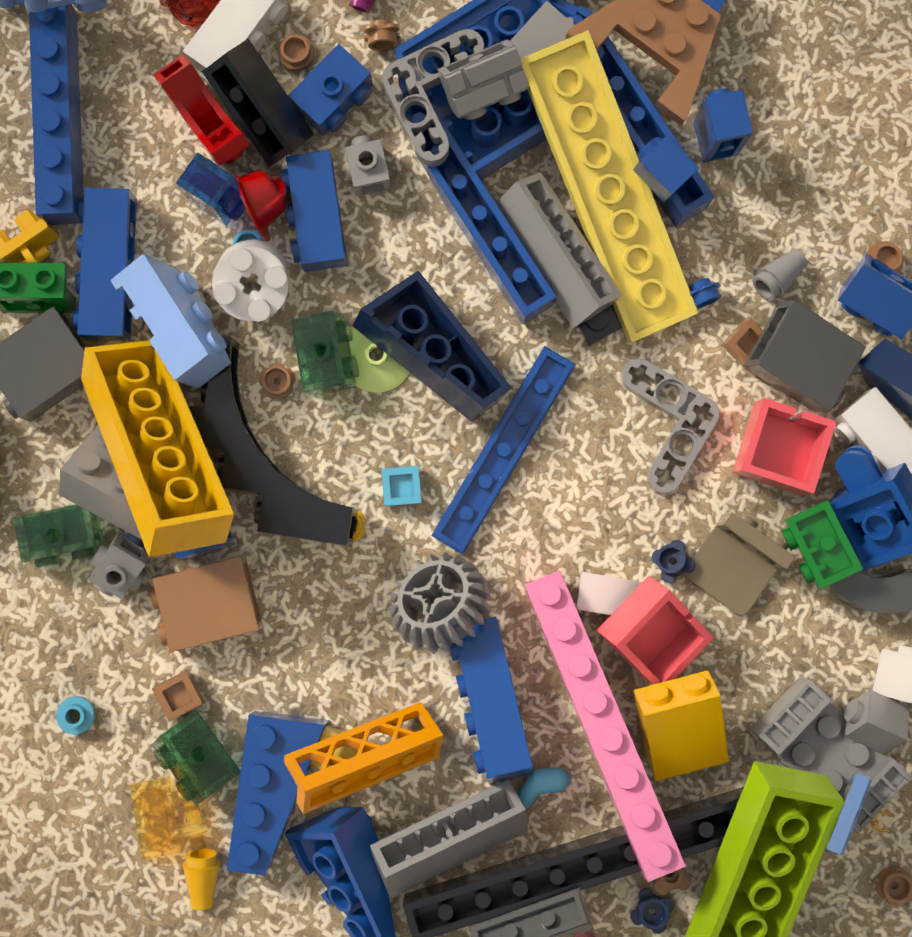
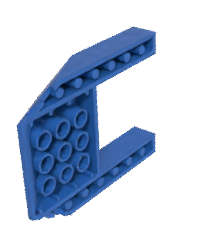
M472 0L396 47V60L464 29L478 32L483 38L484 49L504 40L510 41L546 1L566 18L572 17L574 25L593 13L581 5L578 8L566 0ZM608 38L597 53L636 153L650 140L654 139L659 143L667 134L683 150L610 38ZM466 42L461 43V51L459 53L466 52L468 56L472 55L475 45L469 47ZM447 49L446 52L449 54L451 64L454 62L455 55L451 56L450 49ZM435 56L428 57L423 62L424 70L431 74L438 73L437 69L444 67V62ZM398 74L399 87L403 93V99L409 96L405 81L408 77L401 78ZM442 83L426 90L425 93L448 137L449 154L441 165L431 167L423 163L421 164L448 211L523 325L552 307L556 300V295L481 180L547 140L528 90L520 92L521 98L513 103L500 105L497 102L486 107L484 115L476 119L466 120L465 117L459 119L453 113ZM413 105L405 112V117L412 123L423 121L427 115L426 110L419 105ZM427 129L422 132L426 141V149L423 152L431 151L433 155L439 153L438 146L441 143L434 144ZM698 171L665 202L652 191L675 228L706 210L714 199V195Z

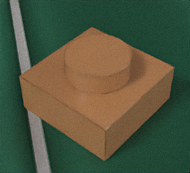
M751 317L746 318L721 346L743 367L763 329Z
M185 670L152 688L169 722L206 703L189 670Z

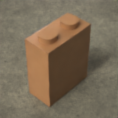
M238 556L152 579L154 587L150 588V598L154 609L160 610L162 624L158 626L159 636L163 646L168 645L170 653L263 629L246 556Z

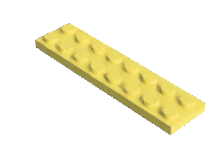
M589 30L521 58L522 68L529 84V89L527 90L588 243L622 295L613 303L627 341L630 343L699 314L692 295L690 296L689 287L649 186L633 171L634 167L639 163V159Z

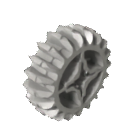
M445 552L440 559L431 554L429 561L425 564L417 560V568L413 571L405 569L406 579L396 581L399 591L390 594L394 603L388 607L393 617L391 621L394 628L400 633L401 638L406 643L412 644L415 649L420 651L426 649L433 654L436 653L439 647L449 653L451 644L454 642L463 647L462 638L466 635L475 637L473 629L475 625H485L481 614L490 612L487 600L491 596L487 588L486 578L481 572L479 573V569L474 563L466 561L459 554L453 558ZM455 583L463 585V593L456 592L454 589ZM418 612H422L425 616L423 623L417 622Z

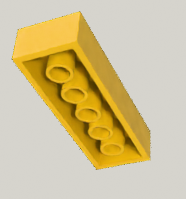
M150 341L86 347L84 350L81 381L148 557L226 543L234 512L180 386L173 379Z

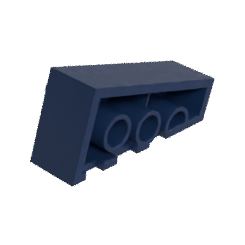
M419 270L361 308L352 325L471 422L497 404L512 388Z

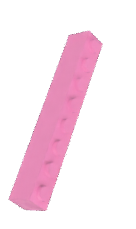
M559 570L525 584L530 604L645 880L650 882L686 867L561 571Z

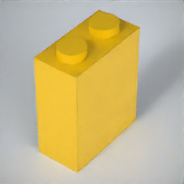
M708 670L634 690L644 751L655 781L729 762L721 696Z

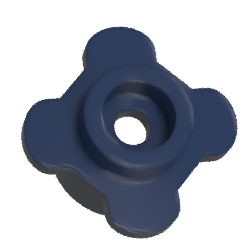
M673 540L671 544L655 550L652 554L651 560L661 570V579L666 583H673L681 574L692 573L695 569V561L688 557L685 552L686 545L681 540ZM673 558L677 560L674 565L670 564V560Z
M649 888L642 889L638 893V905L630 913L631 921L635 925L643 924V926L652 930L653 933L660 934L666 929L669 913L674 910V903L669 897L661 898L654 895ZM655 908L656 912L649 914V909Z

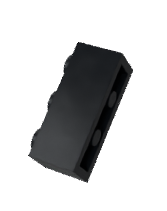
M249 38L201 71L268 167L292 153L314 135Z

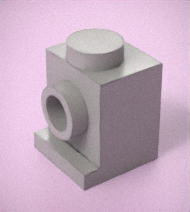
M363 135L352 139V145L345 147L356 197L391 189L381 139L373 141V137L370 135ZM373 158V162L370 165L365 166L360 163L361 159Z

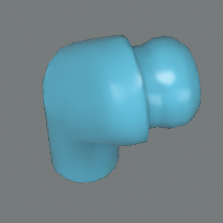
M557 767L536 769L519 789L517 795L523 806L530 808L540 794L558 793L567 788L570 783V776L566 770Z

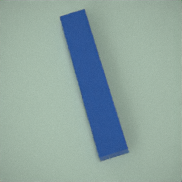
M544 346L431 535L432 537L464 554L575 368V363Z

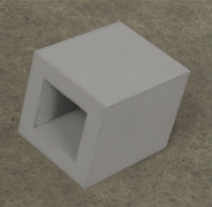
M871 689L848 703L844 712L846 720L845 737L882 754L908 740L909 707Z

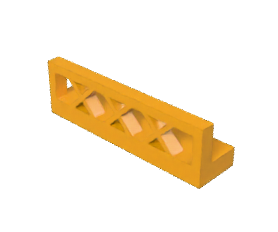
M419 702L284 755V763L297 784L296 803L302 813L305 814L438 759L443 734L422 702ZM418 717L424 726V729L417 732L401 728L403 722ZM377 732L392 736L391 741L382 746L368 742L370 735ZM342 746L358 749L356 756L350 759L333 755L335 750ZM309 759L323 763L320 771L307 776L304 775L298 765Z

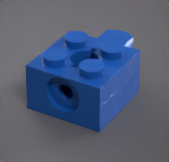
M850 446L835 463V469L845 487L838 489L829 503L864 569L862 571L912 554V474L906 463L882 472L866 446Z

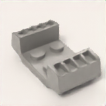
M800 676L749 730L786 767L826 775L841 797H843L849 779L853 774L858 772L869 777L872 782L853 828L854 832L860 833L912 776L892 757L845 737L846 720L830 703L832 699L811 680Z

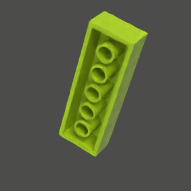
M757 761L753 762L685 937L789 936L845 802L826 775Z

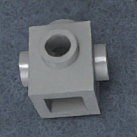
M118 532L109 547L106 548L101 545L89 564L95 568L89 581L93 582L95 587L102 593L109 596L115 595L122 600L129 588L134 591L138 589L147 574L143 570L149 558L145 547L133 543L123 533Z

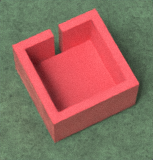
M762 398L753 405L732 473L800 496L814 494L837 421L807 411H802L795 415L797 408Z
M650 576L596 630L651 685L676 679L714 639L696 617L689 613L690 611L670 589Z

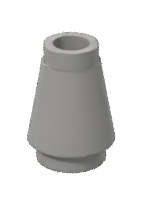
M792 249L789 253L759 268L752 281L755 290L760 296L769 301L775 298H782L807 266L806 257L799 250Z

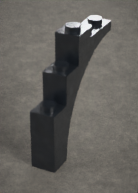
M222 336L226 342L227 347L225 351L231 364L202 385L201 401L204 403V407L189 406L206 449L225 452V457L219 460L217 466V475L222 487L232 491L263 495L262 502H257L254 512V523L258 524V532L352 547L358 510L353 507L323 500L305 491L285 476L262 450L249 426L241 402L238 380L239 343L232 337Z

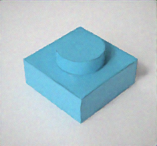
M419 466L381 469L385 507L422 504Z

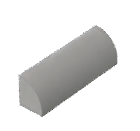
M542 172L516 181L496 202L497 206L555 293V302L572 328L591 319L622 297Z
M509 779L371 844L370 848L390 898L527 832L526 809Z

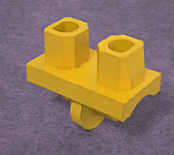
M27 209L18 215L15 220L22 231L11 239L3 229L0 230V263H42V260L52 254L47 247L58 240L60 236L43 218L40 219L30 209Z

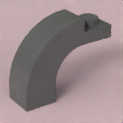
M903 569L877 578L859 571L825 587L837 600L862 611L884 614L912 611V569Z

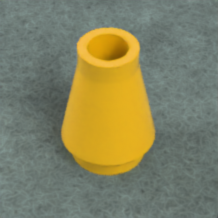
M200 848L191 850L186 854V860L182 863L190 896V907L194 910H206L213 907V897L221 861L217 858V852L213 849Z

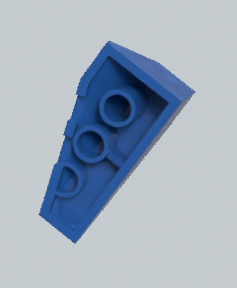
M338 807L294 826L285 832L293 853L305 874L309 876L315 871L326 886L327 890L321 896L327 905L332 903L337 909L346 914L347 918L343 922V927L350 937H396L388 891L378 871L370 845L378 842L379 839L372 826L371 818L366 813L364 807Z

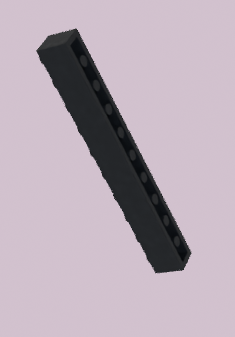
M744 787L663 812L682 858L721 846ZM621 825L406 893L403 899V909L412 937H436L504 915L577 888L584 890L641 872V868L624 827Z

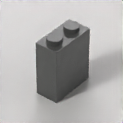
M791 300L777 304L743 367L814 412H831L842 400L844 395L843 388L849 377L854 375L859 369V361L866 346L798 301Z
M54 306L0 342V390L6 397L2 402L15 419L20 417L23 420L32 422L83 387L81 373L86 345L80 336L77 335V332L64 313Z

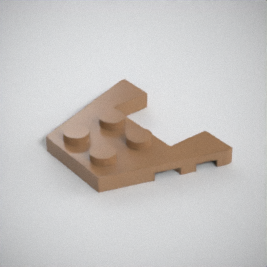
M614 0L570 28L565 38L568 39L589 30L598 52L613 31H616L673 73L676 77L657 100L655 107L682 126L689 115L721 14L702 0Z

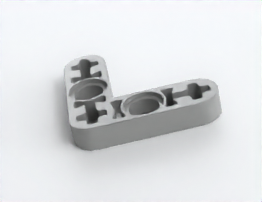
M464 29L392 62L383 71L382 82L384 91L417 158L426 166L434 167L445 162L449 154V141L425 93L426 90L442 82L438 73L431 74L424 70L423 62L428 57L435 56L444 62V66L449 65L450 58L446 52L447 49H450L451 56L455 55L454 62L468 56L466 52L459 53L461 51V43L464 42L469 47L475 45L473 54L483 50V38L474 30ZM395 74H399L401 78L408 77L405 81L409 96L403 99V93L399 85H391L394 82L393 76ZM413 105H419L426 110L427 115L425 119L419 123H412L405 117L406 110ZM427 129L434 144L441 143L438 146L439 153L433 155L431 151L423 152L426 149V141L422 132Z
M634 359L629 361L622 370L621 382L623 386L634 395L678 420L646 475L647 483L654 492L667 494L676 490L681 484L718 422L720 416L719 408L711 398L644 359ZM639 367L644 368L643 376L652 382L655 380L656 375L662 378L654 387L652 396L646 393L651 387L650 385L642 381L637 385L631 382L633 376L628 373L630 369L636 371ZM671 385L678 389L680 398L677 404L667 405L661 401L660 390L663 386ZM706 405L708 407L707 414L711 419L710 421L703 420L699 423L696 431L703 433L699 438L693 430L682 428V424L685 421L688 426H691L697 415L692 411L693 407L699 409ZM679 435L687 436L692 442V451L687 456H680L673 449L672 443ZM667 453L672 460L684 463V466L680 469L679 466L675 465L669 474L670 478L673 479V483H665L661 487L657 484L659 478L655 475V471H663L670 461L663 459L664 454Z

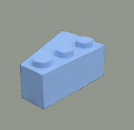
M142 254L110 280L116 290L123 289L135 305L130 309L135 320L143 318L154 336L149 341L175 381L199 388L231 364L225 351L227 347L226 342L216 331L211 321L213 318L212 312L202 301L197 291L199 289L198 282L189 272H182L146 254Z

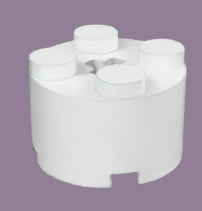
M257 239L236 243L223 252L215 267L212 278L214 298L228 314L237 319L257 322L264 321L275 314L286 300L290 282L289 269L281 252L270 243ZM251 273H254L258 276V284L255 283L251 287L245 284V277L248 278Z

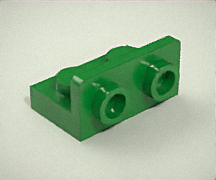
M0 263V311L2 313H44L54 306L63 313H74L76 298L66 287L67 266L64 263Z
M828 500L784 520L787 528L781 530L791 551L798 548L804 560L803 563L798 565L808 585L815 583L818 589H823L864 570Z

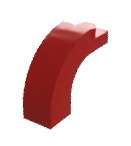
M183 54L153 75L218 167L224 163L234 162L242 156L244 149L250 143L242 131L227 116L193 65Z

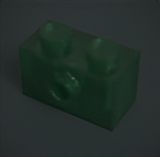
M334 310L292 319L291 323L303 393L316 396L357 388L355 377L359 376V367L355 356L351 355L349 341L353 339V332L349 320Z
M77 504L13 518L21 563L34 562L35 568L59 564L57 557L71 555L72 561L90 558L95 555L94 549H99L101 545L105 546L99 516Z
M197 710L161 734L152 744L155 748L153 754L159 765L165 770L170 769L177 779L176 787L185 800H192L195 806L199 805L241 772Z

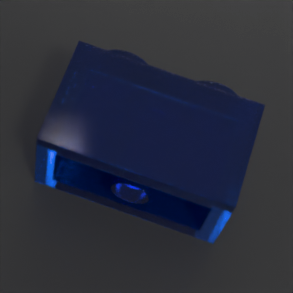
M198 152L176 182L191 204L226 227L231 219L237 221L246 208L236 177Z

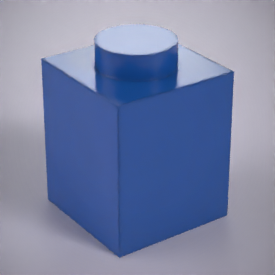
M667 134L659 143L654 139L650 140L636 154L640 161L633 171L665 202L699 167Z

